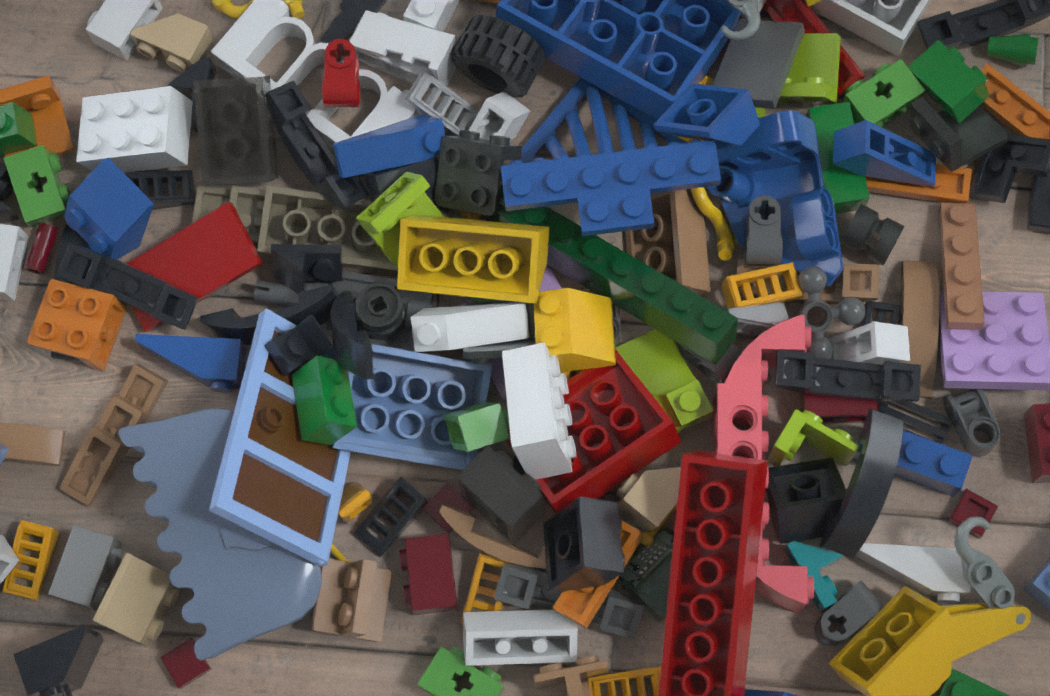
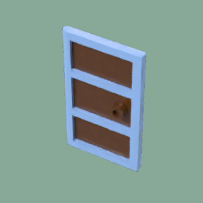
M265 309L258 317L209 511L319 566H326L331 551L351 451L332 448V445L302 441L292 374L301 367L284 376L265 348V345L272 339L291 330L296 325ZM333 348L320 355L321 357L336 359Z

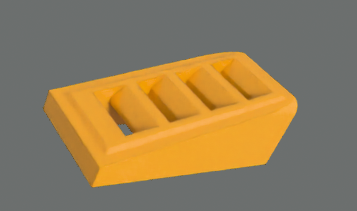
M793 262L727 276L722 282V290L728 309L782 303L803 296ZM783 274L787 287L785 292L781 290L778 275ZM769 278L773 294L768 295L764 279ZM750 283H755L758 298H754ZM737 287H741L744 301H741Z
M353 482L343 489L338 516L344 523L348 524L372 504L373 500L369 491L358 482Z
M20 520L12 548L19 561L5 578L2 592L39 601L60 535L59 531L48 526ZM30 536L42 537V544L29 541ZM26 549L40 552L39 558L25 556ZM21 564L36 566L35 573L20 570ZM17 577L33 581L32 588L15 584Z
M481 551L463 612H471L473 607L485 611H502L504 604L502 601L496 600L495 604H491L475 598L477 593L493 598L496 589L479 585L481 579L498 583L500 578L498 574L484 571L485 564L502 569L504 563H513L498 559ZM462 614V618H461V621H460V623H462V624H463V614Z
M661 666L589 677L588 683L591 696H601L600 684L606 683L608 696H616L614 682L620 681L622 683L623 696H631L629 680L635 679L638 696H646L644 678L651 677L653 696H658Z

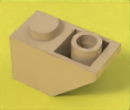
M179 13L134 28L130 33L137 47L136 50L141 55L150 59H154L155 56L161 58L170 67L180 72H184L185 69L187 70L201 58L205 57L214 41L207 25Z

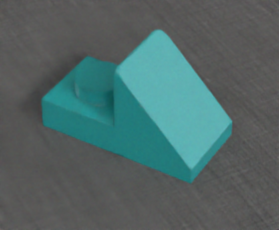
M796 541L787 544L784 552L792 566H807V576H813L814 597L812 600L819 612L821 613L832 607L837 602L834 596L838 592L828 575L822 576L820 571L839 561L843 555Z

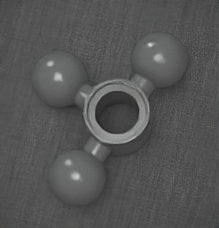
M809 266L801 271L798 279L801 289L808 293V299L803 301L799 307L798 316L805 315V326L811 327V346L807 348V353H814V357L830 359L833 353V346L824 337V331L830 328L833 319H839L842 323L850 326L859 324L864 319L865 306L859 299L849 297L842 300L838 307H830L820 298V292L827 284L825 272L817 266ZM814 306H821L825 311L823 320L817 324L809 323L807 321L809 309Z

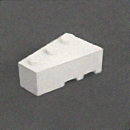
M366 10L349 41L354 46L356 56L360 62L411 84H414L422 70L428 72L447 86L457 68L451 59V53L456 46L455 35L395 19L384 13H374Z

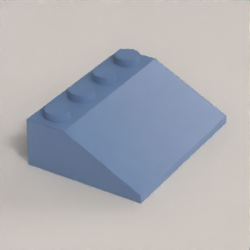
M372 344L374 379L365 380L348 371L357 427L335 442L332 448L474 472L478 449L469 452L453 449L443 414L486 402L492 366Z

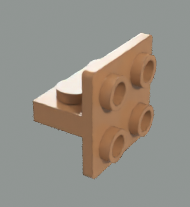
M329 558L326 566H320L322 584L319 597L314 605L311 629L317 632L373 642L381 641L391 571L377 568L376 561L362 559L351 563Z
M589 656L577 659L575 667L562 669L561 663L542 666L539 668L540 674L533 675L535 687L539 689L565 683L567 696H591L588 681L581 682V680L606 675L609 668L607 660L599 661L598 656Z

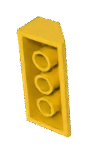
M416 214L401 218L397 289L536 303L547 264L549 227Z

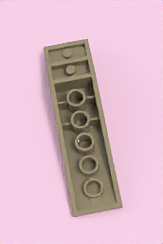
M198 185L192 223L227 202L233 203L257 253L265 264H272L271 244L342 245L343 271L398 277V268L392 264L356 219L371 204V201L368 199H363L341 210L321 193L274 186H266V190L232 185V189ZM440 210L444 217L452 218L454 215L462 218L459 212Z

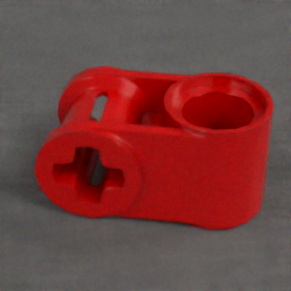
M335 39L325 49L324 77L322 81V99L325 108L360 106L359 60L354 46L346 39ZM341 56H347L344 57L343 63H337L341 61Z

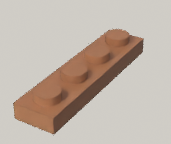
M941 202L938 212L946 329L982 330L985 321L976 204Z

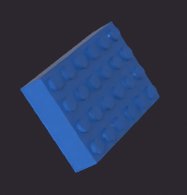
M501 0L497 4L496 18L512 23L529 34L543 49L545 58L657 120L692 83L699 84L730 40L722 33L721 27L727 26L729 30L735 31L741 14L726 0Z

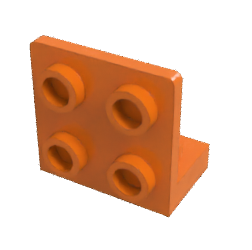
M49 75L0 89V105L14 102L32 114L37 146L44 145L51 153L56 152L58 156L74 151L75 147L61 96ZM21 150V151H18V152H14V153L5 155V157L10 156V155H13V154H16V153H19V152H22V151H25V150Z
M52 279L49 281L27 343L37 348L78 358L91 369L104 372L127 307L112 294Z

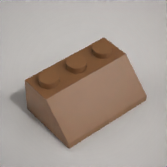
M691 189L650 194L654 228L625 231L627 253L699 296L711 292L704 214L698 208Z

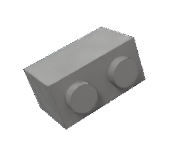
M73 525L48 594L56 599L97 611L110 586L108 581L111 572L120 565L123 556V549H120L122 543L114 537Z

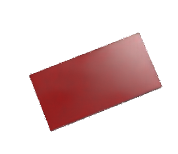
M227 202L127 264L199 297L197 302L199 303L261 266L263 262L233 203ZM132 306L144 331L150 332L165 323L153 317V314Z

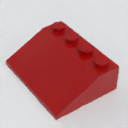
M616 349V365L583 369L567 380L569 394L563 396L564 404H568L570 407L573 422L572 425L567 426L568 436H573L576 447V457L571 458L573 472L532 480L555 514L578 497L599 499L628 479L632 474L637 473L681 443L672 419ZM508 429L510 439H507L505 441L514 453V455L516 456L511 445L510 429Z

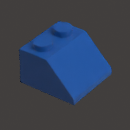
M692 83L653 126L656 131L684 138L700 139L703 141L715 140V142L742 145L758 128L760 122L749 90Z
M108 157L102 160L69 196L63 218L71 229L77 231L85 239L92 250L114 259H119L140 247L154 203Z

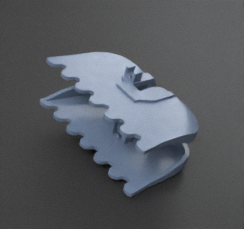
M212 408L161 421L127 426L119 430V436L124 445L130 448L134 447L137 452L145 454L144 458L135 463L133 467L134 477L138 481L147 482L148 485L157 487L156 493L146 500V512L152 517H159L164 521H169V527L159 534L157 545L160 550L166 553L172 552L182 556L181 563L171 570L169 577L173 586L178 588L186 587L194 591L193 599L182 608V617L191 624L203 623L206 626L205 635L199 638L194 645L196 658L200 661L214 658L246 641L307 617L314 610L322 584V573L319 565L209 511L234 414L231 410Z

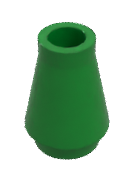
M1031 33L1002 37L990 36L987 57H994L1026 67V64L1035 65L1039 38L1030 37Z

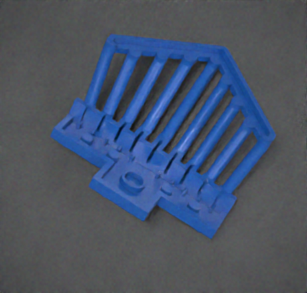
M580 78L522 147L521 160H512L508 165L500 166L506 211L577 203L582 237L654 228L650 194L718 186L721 184L715 140L701 141L700 139H693L688 143L675 135L656 131L653 124L657 119ZM601 95L611 102L612 114L615 119L621 147L619 152H614ZM585 96L588 98L597 141L598 154L591 155L578 113V104ZM628 115L639 122V134L642 138L643 149H636ZM565 120L570 130L576 157L569 158L556 135V131ZM655 134L666 141V146L658 147ZM545 146L551 153L553 160L535 159V156Z

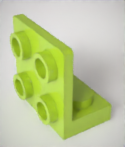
M837 33L803 35L778 103L837 102L840 35Z
M405 172L356 217L357 221L396 268H398L400 219L413 214L444 217L425 193L430 187L429 183L422 175Z
M796 409L767 460L776 466H780L784 458L791 462L801 443L805 442L828 457H833L840 464L847 466L858 451L859 446L854 443L855 439L841 429L833 431L822 424L823 420L816 414L808 410H804L802 413Z

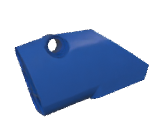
M781 111L758 118L760 125L742 145L715 142L721 184L709 186L708 190L712 195L720 198L738 244L742 246L745 244L746 219L753 199L763 195L771 196L779 203L781 209L783 243L781 264L793 262L795 270L800 273L806 267L817 266L825 272L827 276L826 285L830 287L844 268L834 203L831 194L824 186L815 122L796 111ZM731 180V185H730V187L726 190L727 184H728L729 181ZM759 213L761 214V219L768 220L765 218L764 213Z

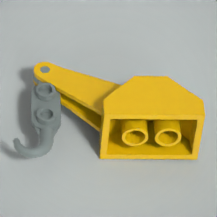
M981 517L968 518L960 524L954 536V546L961 558L964 578L983 603L940 606L904 586L828 663L841 679L866 696H930L951 675L952 661L1028 627L1031 621V612L1025 606L1014 601L1015 590L1012 583L990 556L973 549L968 543V534L973 527L981 526L984 529H989L990 523Z

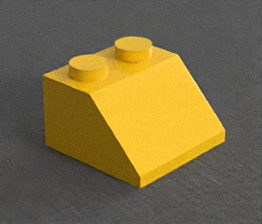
M571 288L539 292L537 302L534 303L535 343L545 342L550 355L557 356L560 373L616 365L612 300L610 297Z

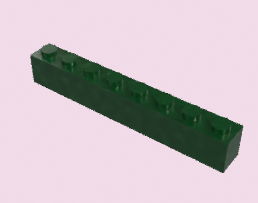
M501 185L498 211L495 215H485V221L549 227L547 265L597 295L610 297L612 304L717 365L734 343L737 332V317L599 236L582 237L580 225L547 206L506 211L503 185Z

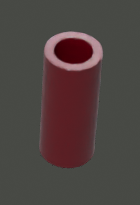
M47 223L38 224L24 265L25 270L44 275L59 231L57 227Z

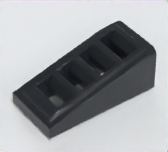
M192 170L124 173L154 203L152 210L195 204L196 197ZM176 181H182L183 195H177ZM162 183H168L169 196H163ZM148 185H154L155 196L149 197Z
M400 476L355 530L354 534L381 557L423 511V507L428 501ZM401 493L413 502L410 508L397 498ZM391 504L404 514L401 519L397 518L387 509ZM381 515L395 526L391 531L377 520ZM372 525L386 537L382 543L368 531Z

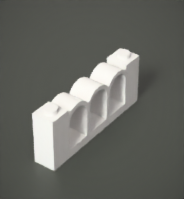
M254 0L211 50V54L218 67L265 101V94L268 91L293 80L299 86L312 69L317 65L325 63V49L329 44H315L311 29L304 21L290 17L289 7L282 0ZM298 37L304 40L306 47L302 54L277 83L256 69L258 64L281 39ZM341 56V61L337 63H343L344 57L347 56ZM359 69L360 89H370L377 92L380 100L352 136H349L328 121L338 108H325L323 99L307 116L326 145L334 150L333 143L422 115L405 100L409 91L405 89L402 92L395 86H392L387 91L385 82L378 74L370 70Z

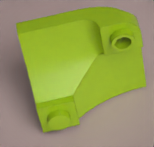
M654 329L615 347L672 419L678 435H680L681 431L712 417L714 410L699 380H696L673 339Z

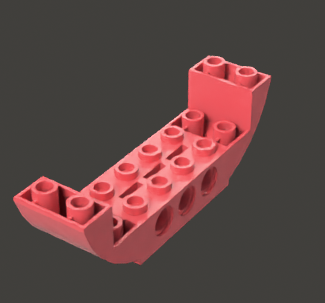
M799 315L782 321L760 334L745 348L733 364L725 383L717 384L713 397V453L764 460L765 452H768L769 439L768 431H763L762 425H764L765 417L768 416V395H762V390H764V383L768 380V367H776L778 349L807 352V348H810L811 327L805 326V315ZM734 424H741L747 430H738ZM767 466V476H766V486H765V488H768V482H769V470H768V466ZM764 502L755 591L777 606L794 613H800L809 604V599L814 597L813 576H807V566L765 565V561L769 559V539H762V531L765 530V524H768L769 504Z

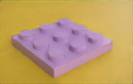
M939 291V344L943 388L1050 390V342L1043 293L982 291L985 321L983 329L961 330L946 329L944 291Z

